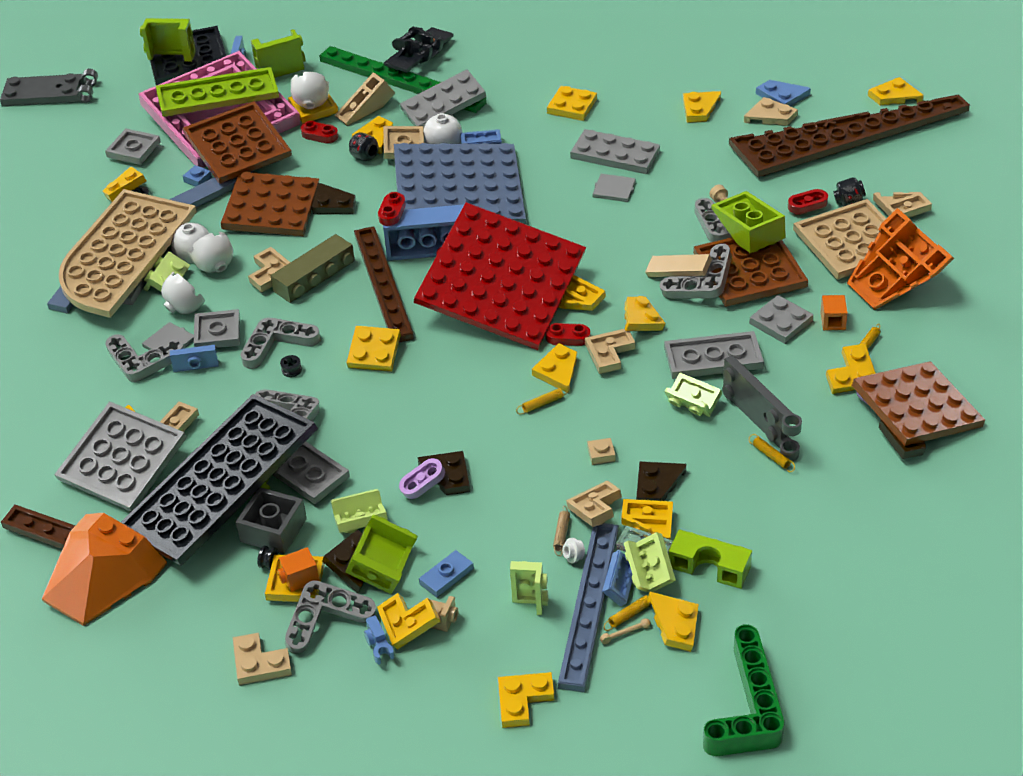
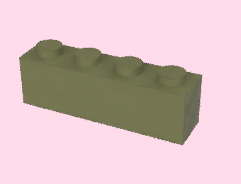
M334 234L270 275L273 292L289 303L293 302L354 262L353 244Z

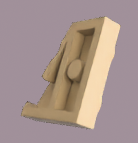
M763 97L744 115V122L750 123V120L754 119L762 120V124L788 126L798 116V109Z
M880 192L873 193V201L888 216L897 208L908 218L930 211L932 208V203L921 192H893V196H881Z

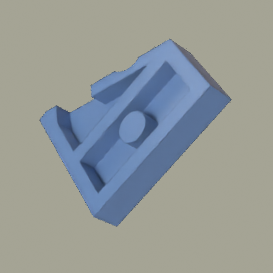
M768 80L756 87V94L758 96L770 98L790 107L808 97L811 92L809 87Z

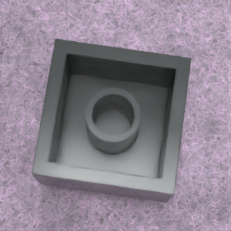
M260 487L236 521L240 542L260 548L263 545L268 546L269 549L276 547L278 553L285 555L307 520L304 501L301 498Z

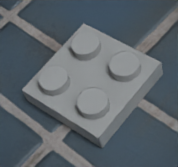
M125 128L106 149V156L141 165L160 144V136Z
M777 295L750 317L749 324L786 344L813 322L814 314Z
M239 309L195 314L194 347L215 345L216 348L240 345Z

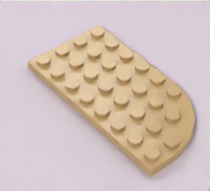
M123 189L63 259L59 269V281L64 296L79 309L111 318L153 267L158 258L171 245L176 230L181 225L189 223L197 213L196 206Z

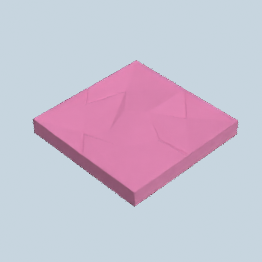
M237 51L159 85L255 70L256 68L240 51ZM156 86L138 93L140 105L194 165L202 168L207 166L184 135L183 127L248 104L244 103L162 117ZM280 92L279 98L256 101V104L279 134L301 124L300 113Z

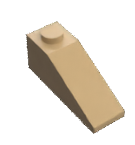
M373 72L335 116L348 126L381 109L395 92L385 80Z

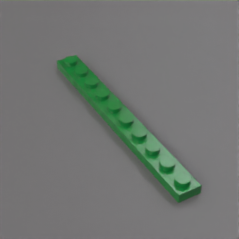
M329 46L319 55L320 62L368 78L374 72L385 80L387 84L416 94L441 83L413 72L403 73L400 70L396 71L394 68L389 69L382 62ZM486 97L464 108V110L477 113L487 104Z

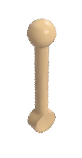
M644 618L640 623L612 634L605 633L601 635L600 641L602 644H608L611 639L642 627L645 629L649 628L651 622L649 619Z

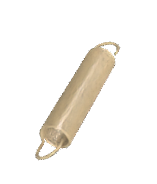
M568 510L559 513L553 543L554 552L555 550L562 551L565 544L570 519Z

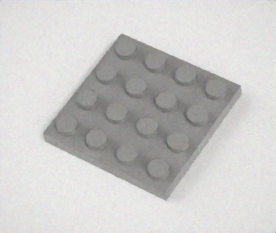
M109 401L54 475L58 480L132 512L145 497L187 436L183 431Z

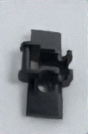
M411 27L406 34L392 41L393 48L398 50V52L384 62V66L407 73L416 65L430 60L442 51L443 45L454 34L433 27L427 31L420 27Z

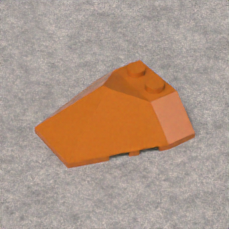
M897 208L881 223L878 229L880 232L874 242H870L868 246L869 251L863 260L860 259L847 284L876 310L938 275L954 258L939 244L937 245L926 236L911 219Z
M105 513L85 514L68 535L43 594L42 601L84 626L111 609V605L120 599H126L132 595L131 592L142 585L147 586L167 565V561L156 551L145 536Z

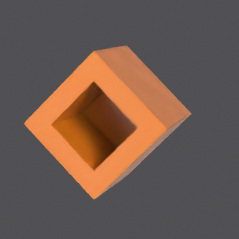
M822 295L820 313L823 330H846L848 313L845 295Z
M308 547L279 557L281 568L277 569V573L281 583H287L290 592L303 588L310 581H320L317 565Z

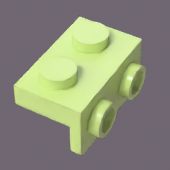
M168 251L164 258L160 256L154 265L156 270L148 272L144 279L147 282L144 290L148 291L153 286L161 291L164 281L172 272L183 277L190 264Z
M679 373L672 388H666L664 391L669 399L668 402L676 407H681L682 405L689 408V411L695 415L701 416L704 414L708 417L712 414L722 395L721 389L682 373Z
M378 489L331 500L333 515L339 533H353L358 528L366 527L373 514L388 520Z
M656 532L638 542L629 540L624 542L625 557L631 567L632 581L638 590L654 592L676 581L661 533Z
M511 561L512 603L536 604L537 615H542L543 606H548V590H544L547 589L548 575L543 573L542 562Z

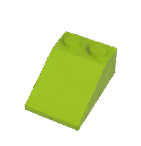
M748 191L711 205V209L735 242L749 253L756 252L761 248L786 238L785 215Z

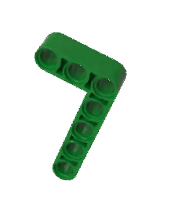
M749 624L740 625L735 630L734 655L751 714L713 719L705 724L703 748L711 756H725L774 749L779 747L783 741L784 718L758 630Z

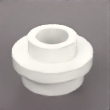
M568 538L563 545V556L569 563H577L583 559L585 548L581 540Z

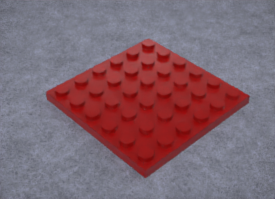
M465 202L414 297V303L538 350L585 254L586 247Z

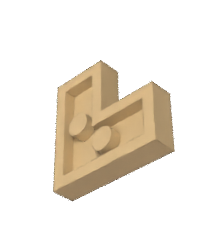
M269 247L254 255V261L261 269L248 275L249 282L260 292H263L272 287L270 275L290 262L275 249Z
M625 329L585 338V345L599 374L621 369V361L617 353L635 349V341L630 331Z
M607 480L566 500L570 511L590 526L595 527L614 517L613 510L609 505L622 498L620 489Z
M259 632L233 637L239 685L292 675L288 648L262 653Z

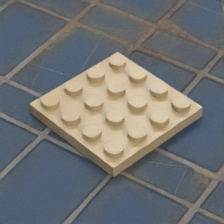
M868 199L795 222L793 223V230L838 280L852 275L860 259L863 260L869 251L868 246L870 242H874L880 232L878 229L886 218Z

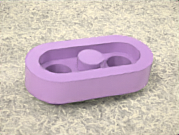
M428 459L401 479L399 489L408 499L418 498L443 479L445 468L439 460Z

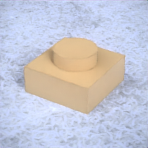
M611 438L587 441L592 465L616 461Z

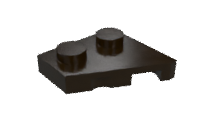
M318 183L312 204V213L354 214L356 197L354 194Z
M640 461L636 500L665 501L667 494L676 487L680 476L686 474V464Z

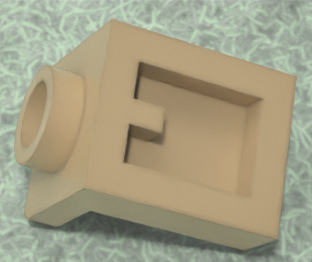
M449 596L446 603L431 600L441 621L431 628L447 632L451 623L456 622L459 609L456 607L455 597Z

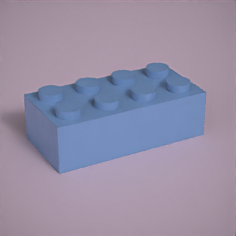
M464 204L407 209L403 211L397 224L392 226L383 225L387 261L436 257L437 250L442 247Z

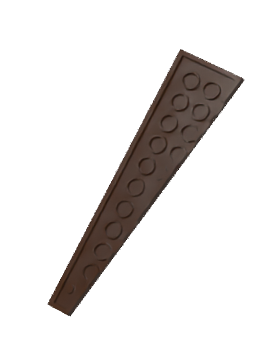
M958 94L921 101L917 103V106L900 105L896 110L889 111L888 108L880 109V113L870 114L868 111L805 123L801 128L784 127L783 131L773 133L772 130L764 132V135L754 136L752 133L729 138V146L757 177H761L968 112L970 104Z

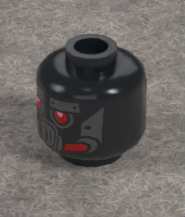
M359 132L349 141V152L355 158L369 161L378 153V142L371 135Z
M855 177L838 182L836 184L837 190L833 191L836 203L841 202L843 207L862 201L863 197L866 196L862 181H858Z

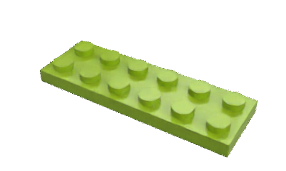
M271 67L156 85L162 117L279 98V91Z

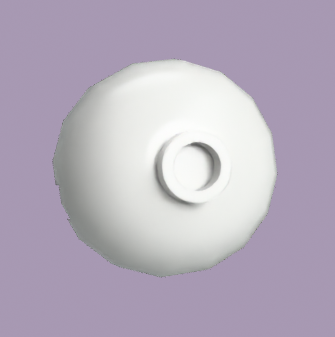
M303 72V76L298 77L297 74L291 79V96L295 103L301 107L313 109L323 105L327 100L329 81H326L325 76L322 74Z
M438 114L430 118L426 122L423 132L424 141L428 144H461L460 134L463 133L459 121L447 114Z
M197 223L181 225L173 236L171 243L172 254L187 263H194L189 255V251L192 252L194 250L192 245L201 237L210 234L209 231Z
M219 232L220 235L216 236L213 233L207 234L192 245L194 250L192 252L189 251V255L200 270L206 273H219L224 271L233 258V247L228 236L223 232Z
M172 272L162 285V297L166 301L163 305L171 313L175 311L180 314L193 313L205 303V299L201 294L196 296L195 288L182 276L175 274V272Z

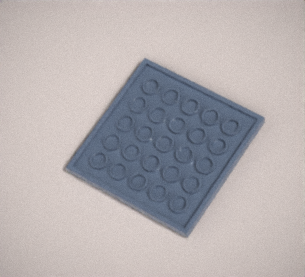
M394 144L397 192L405 197L406 206L404 210L463 205L467 202L520 223H526L514 144Z

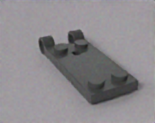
M89 68L85 69L83 74L69 73L66 75L7 78L0 97L1 106L65 102L88 103L92 100L94 93L90 86L96 84L98 73L94 69ZM86 76H92L94 79H88ZM81 92H86L89 96H85Z
M733 355L725 358L722 387L724 396L730 399L766 434L770 441H773L780 448L781 454L791 461L797 460L800 445L789 436L800 434L802 427L801 417L792 413Z

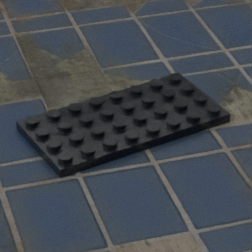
M252 394L128 514L121 523L145 536L159 554L182 566L318 429L315 422Z

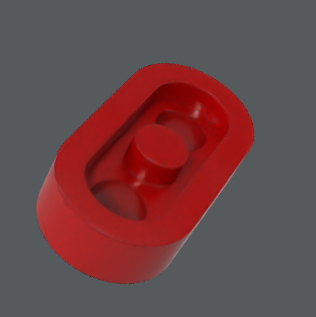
M307 121L301 126L302 137L308 140L333 143L339 138L338 129L329 124Z
M813 189L792 195L788 199V210L796 215H801L824 208L828 204V193L821 189Z
M391 192L384 197L378 210L380 224L392 226L400 221L406 206L403 194Z
M554 323L549 325L546 331V340L552 345L560 343L567 346L585 345V338L591 337L590 328L583 324Z

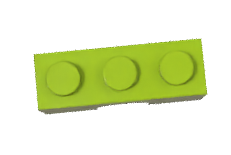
M680 529L668 551L672 569L693 575L698 565L711 563L718 567L717 582L742 589L751 568L752 550Z

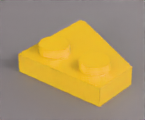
M900 77L868 89V97L879 105L905 104L906 99H915L918 103L923 101L924 97L921 92Z
M721 91L683 93L687 123L707 122L710 113L715 109L716 102L721 100Z
M574 275L559 308L593 311L606 297V292Z
M627 297L624 304L626 331H663L666 323L647 297Z

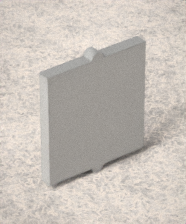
M600 174L598 181L595 183L592 196L594 198L628 202L631 193L634 192L633 187L636 178Z
M169 322L145 340L142 346L151 350L168 340L177 338L181 339L184 346L187 347L194 341V335L185 331L184 327L180 328Z

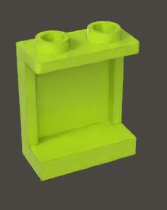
M146 18L143 25L140 26V36L144 40L143 50L144 53H147L148 60H152L155 54L183 55L184 61L193 60L196 48L190 19Z
M292 29L290 30L291 36L263 44L260 43L258 38L251 40L255 68L271 67L274 78L305 70L303 62L306 61L303 50H301V46H303L301 35H298Z
M373 514L364 529L345 572L392 594L400 581L402 570L418 536L408 529L401 528L385 518Z

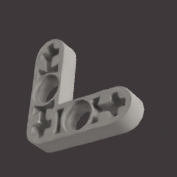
M709 198L696 200L695 215L708 240L714 242L731 238L730 233L711 209V205L714 202ZM708 219H713V220H716V221L710 222V221H706V220H708Z
M717 244L711 249L710 256L712 261L705 276H671L664 278L660 282L662 295L669 299L719 297L724 291L732 260L729 246ZM722 268L719 273H712L714 269ZM697 285L696 288L687 290L688 286Z
M264 318L257 324L241 352L242 364L248 369L259 367L274 341L314 346L320 341L319 329L311 324L276 318ZM288 330H294L293 333H289V334H285V333H284L285 331H288ZM259 341H265V343L261 345L255 344Z
M122 335L110 336L105 343L110 356L125 377L132 382L140 381L172 364L170 350L185 349L183 341L175 338L138 356ZM124 356H131L127 360H121V358H123ZM157 357L160 358V359H159L158 361H156V362H153V363L150 362V361H151L152 359H154V358H157Z
M260 390L255 393V395L311 421L319 413V400L315 397L274 390Z
M320 581L308 582L303 588L285 637L286 648L296 654L302 653L307 649L321 610L360 623H366L367 618L375 615V602L367 596ZM317 589L319 590V595H316L315 599L311 598L310 592ZM326 592L330 593L328 595V602L324 603V597H326ZM336 596H342L346 599L347 603L343 607H336L332 604V599ZM351 600H353L354 606L352 611H349ZM363 605L368 606V611L365 614H361L359 609ZM303 611H309L312 613L313 619L307 623L302 622L298 618L299 614ZM298 628L303 630L301 634L302 642L294 645L293 639L296 638Z

